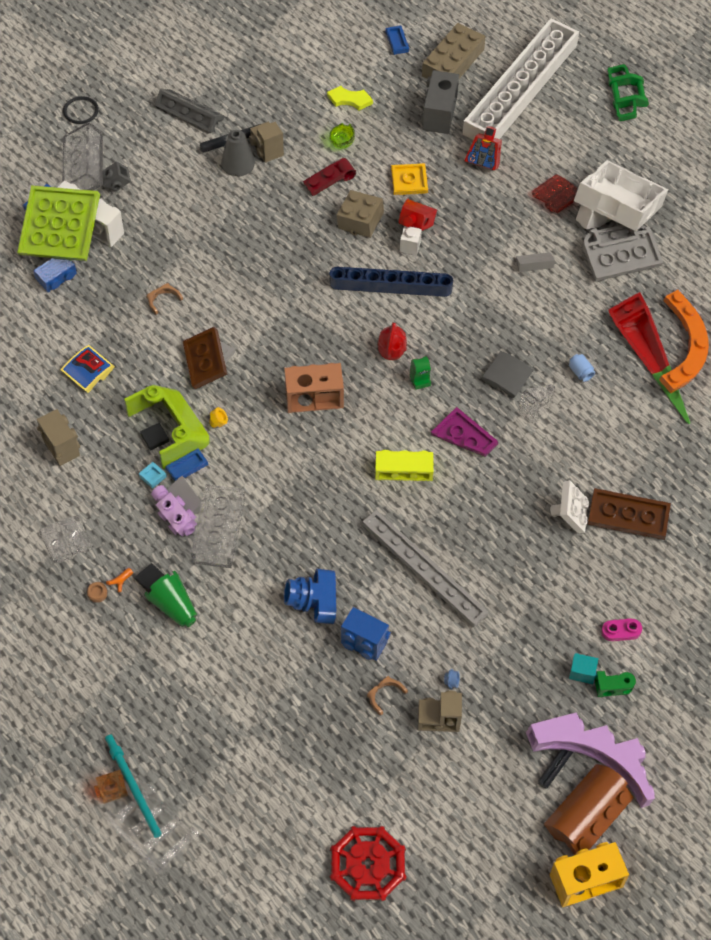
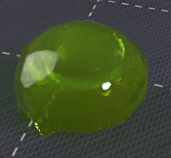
M340 123L330 131L329 140L336 148H348L354 143L355 130L351 124L345 125Z

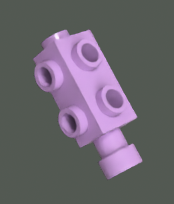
M163 485L156 487L151 495L158 502L156 506L160 510L158 512L159 516L164 521L168 520L170 522L168 527L175 535L179 533L183 537L184 535L192 534L197 525L194 521L197 518L190 509L186 511L183 507L186 503L179 495L175 497L171 492L168 494L167 489Z

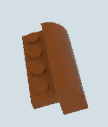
M596 764L547 819L544 826L555 840L565 842L573 854L576 855V852L587 848L590 850L634 797L626 787L627 781L619 773L608 766Z

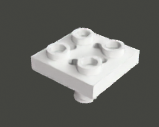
M570 480L564 481L561 504L551 505V515L553 517L561 516L577 533H585L588 522L586 516L589 506L588 498Z

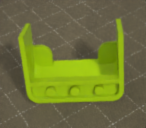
M151 385L125 398L124 402L127 415L131 417L162 401L179 425L172 432V439L175 443L159 451L161 466L165 469V466L190 452L206 448L209 445L210 439L209 434L178 390Z

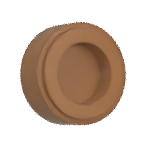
M94 582L89 585L87 595L92 602L99 603L106 599L108 592L103 583Z

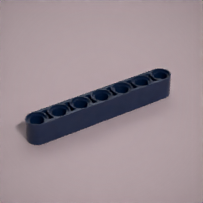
M339 266L333 267L329 272L330 286L336 290L440 297L451 295L453 290V277L446 273Z

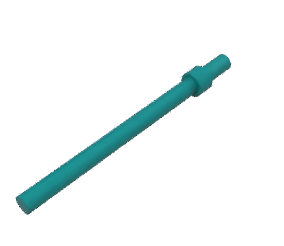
M107 735L105 740L110 748L109 753L112 759L116 760L154 838L160 837L162 832L123 757L124 752L122 748L117 745L113 735Z

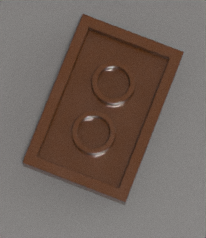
M212 327L183 341L190 380L194 389H198L228 375L218 329Z

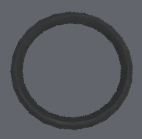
M85 96L70 99L63 108L65 118L75 124H85L92 121L99 111L96 101ZM76 100H88L95 106V112L89 119L77 121L67 115V107Z

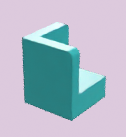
M575 653L569 679L593 684L599 658Z

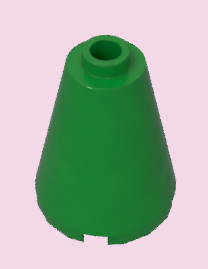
M172 571V576L167 573L150 586L152 591L149 594L146 591L144 596L179 626H186L188 628L197 621L195 619L197 613L179 574L176 571Z

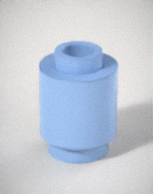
M576 354L570 359L569 367L580 380L586 382L595 375L594 367L583 354Z

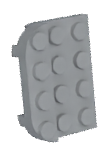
M624 225L602 230L594 228L586 235L582 244V253H585L595 281L662 266L663 264L649 226L642 225L637 231Z

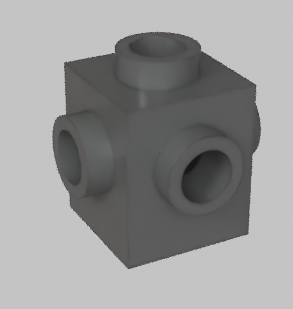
M117 161L101 171L104 186L113 191H118L131 182L128 167Z

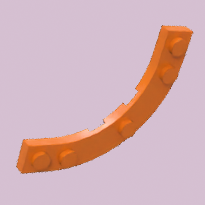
M679 290L665 296L663 300L677 315L685 330L689 333V347L686 359L678 367L662 375L659 379L670 393L684 387L697 376L706 361L709 348L707 331L700 315Z

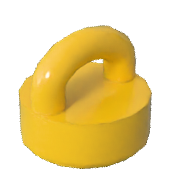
M218 407L210 412L209 423L212 428L222 427L227 424L228 416L223 409Z

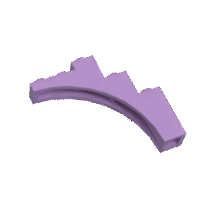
M577 712L531 724L526 731L533 752L546 749H562L582 753L619 773L627 781V786L633 792L641 808L649 806L655 799L653 787L649 785L646 779V771L640 765L646 757L645 749L640 745L638 738L615 744L614 735L609 731L607 725L584 731L583 721L579 719Z

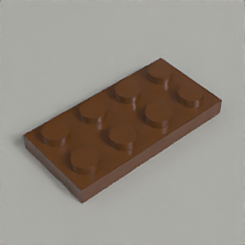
M594 488L587 525L665 540L671 503Z

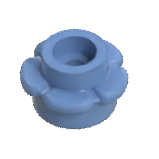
M450 669L448 673H445L444 683L448 685L449 689H452V687L458 688L460 681L459 671Z

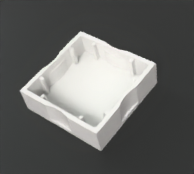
M607 160L598 167L595 173L590 174L580 182L574 201L637 231L662 207L669 189Z

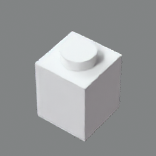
M404 226L400 239V252L417 255L421 243L422 229Z

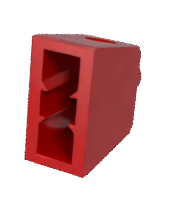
M406 199L402 206L398 223L406 227L419 228L423 231L433 226L437 209Z

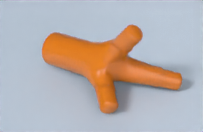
M127 568L116 578L106 581V584H118V592H122L124 581L133 574V571Z

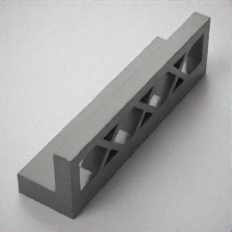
M160 89L155 102V106L208 132H213L217 121H223L225 117L171 89Z

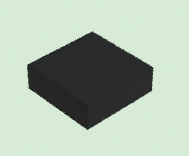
M160 422L140 431L150 451L170 442Z
M151 563L135 576V580L150 593L152 591L150 586L163 577L164 574Z

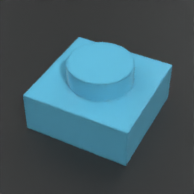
M154 462L139 473V477L152 489L167 477L166 473Z

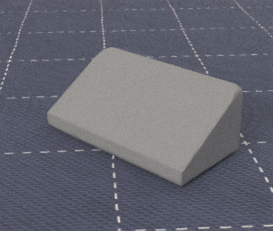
M550 252L516 256L519 272L554 268L555 260Z
M183 476L179 477L167 489L168 494L171 492L175 497L179 495L186 503L183 506L186 511L190 509L194 514H197L203 510V503Z

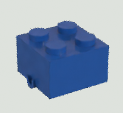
M354 607L341 626V643L350 651L355 650L368 660H378L391 635L388 624Z

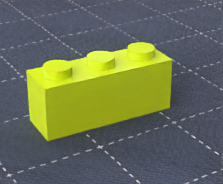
M407 450L376 451L375 480L433 481V452L424 450L419 452Z

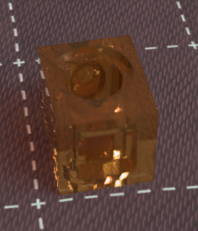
M121 770L96 777L98 784L94 786L97 798L102 797L104 804L128 796ZM110 784L115 785L114 789L110 791L105 790L106 786Z

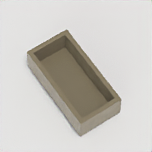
M457 23L423 62L422 77L428 79V77H431L432 71L436 70L459 74L460 79L484 51L486 36Z

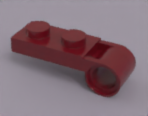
M342 158L307 178L303 183L311 195L315 196L341 179L344 181L353 179L356 175V170L347 158Z

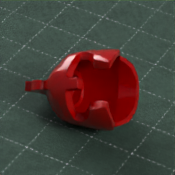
M392 322L391 326L384 328L380 332L377 341L379 354L387 360H397L407 350L406 334L397 326V323Z

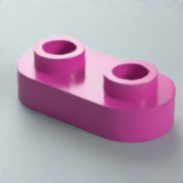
M632 618L609 620L604 623L601 632L602 636L608 641L635 640L641 635L642 624ZM629 626H634L636 629H630ZM613 627L616 631H611L609 628Z

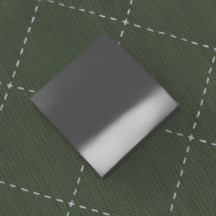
M500 351L481 378L494 389L499 387L511 398H514L534 370L514 356Z

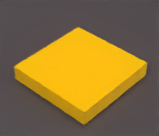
M425 163L391 165L394 195L428 193Z

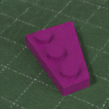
M458 407L431 431V435L484 457L498 445V441Z

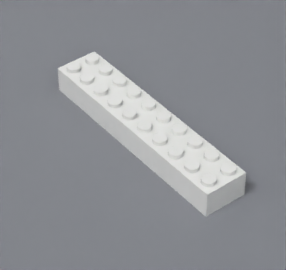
M551 18L467 116L463 124V135L474 140L477 134H485L486 127L491 126L496 128L494 138L500 139L576 48L579 31Z

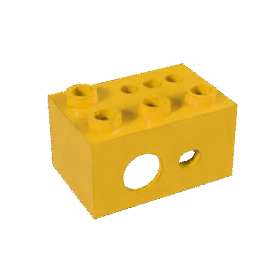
M603 842L597 845L595 849H582L571 857H568V855L561 856L555 860L556 862H554L550 872V878L562 908L623 888L629 876L616 842L611 844ZM584 891V893L580 895H575L578 892Z

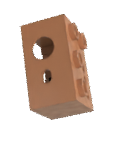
M341 363L312 364L309 366L284 368L288 413L344 408V385ZM303 394H308L313 399V402L309 406H302L299 404L298 398Z

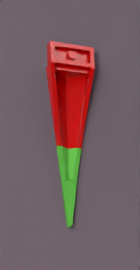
M639 292L610 308L608 312L617 328L685 421L690 424L679 389L670 393L659 381L662 375L671 371V367L651 311Z

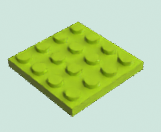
M31 185L17 253L25 256L87 261L100 193L91 190Z

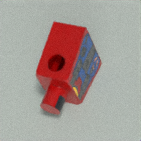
M487 126L485 134L479 133L475 136L466 155V162L492 170L499 168L502 140L494 138L496 128Z

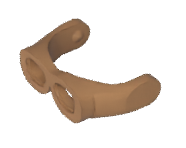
M169 283L153 290L146 296L149 306L155 315L158 314V311L153 305V301L159 294L172 293L180 301L183 300L181 293L170 286Z
M389 676L384 678L378 686H375L367 694L372 707L380 716L383 714V711L375 702V694L379 689L384 686H396L404 694L408 693L407 688L401 682L391 679Z

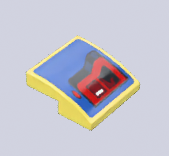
M87 345L76 353L62 367L61 371L89 393L100 379L103 381L115 366L90 345Z

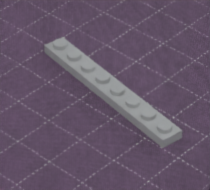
M376 510L362 521V525L472 627L477 626L488 616V611L381 513Z

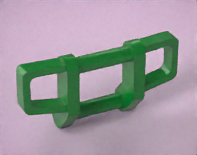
M625 64L609 67L607 69L608 83L612 89L613 106L616 109L618 121L635 119L637 117L636 106L647 107L649 105L643 87L644 79L642 76L629 73ZM625 72V75L612 77L613 73ZM628 84L637 86L638 95L620 98L619 86ZM633 106V112L620 114V108Z

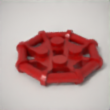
M354 825L350 827L351 829L335 845L330 847L331 875L329 877L354 902L355 900L384 901L402 881L406 880V848L391 836L384 826L355 827ZM359 836L377 837L375 841H361ZM353 838L355 839L357 844L352 846L350 851L342 850ZM381 838L394 850L387 852L384 846L379 844ZM340 856L346 858V869L340 871ZM396 856V871L390 869V858ZM367 858H369L370 861L374 862V865H371L370 869H367L365 865H362V862H364ZM348 875L356 883V887L353 888L343 877ZM388 875L393 877L383 888H381L380 883L384 878H386ZM361 886H375L377 891H360Z

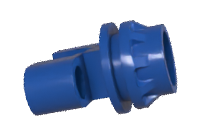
M316 569L313 580L311 577H298L294 580L288 579L284 589V604L292 606L295 610L302 609L303 612H308L310 607H314L315 623L334 624L336 620L335 571Z

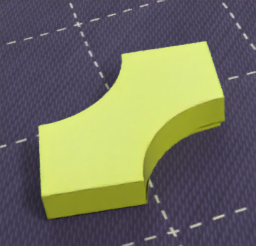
M339 86L327 92V97L336 107L339 105H350L359 111L373 104V99L365 90L349 91Z

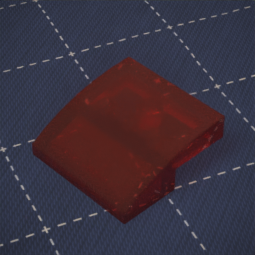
M556 174L532 191V196L545 202L547 209L558 214L575 202L574 199L578 189L571 182Z

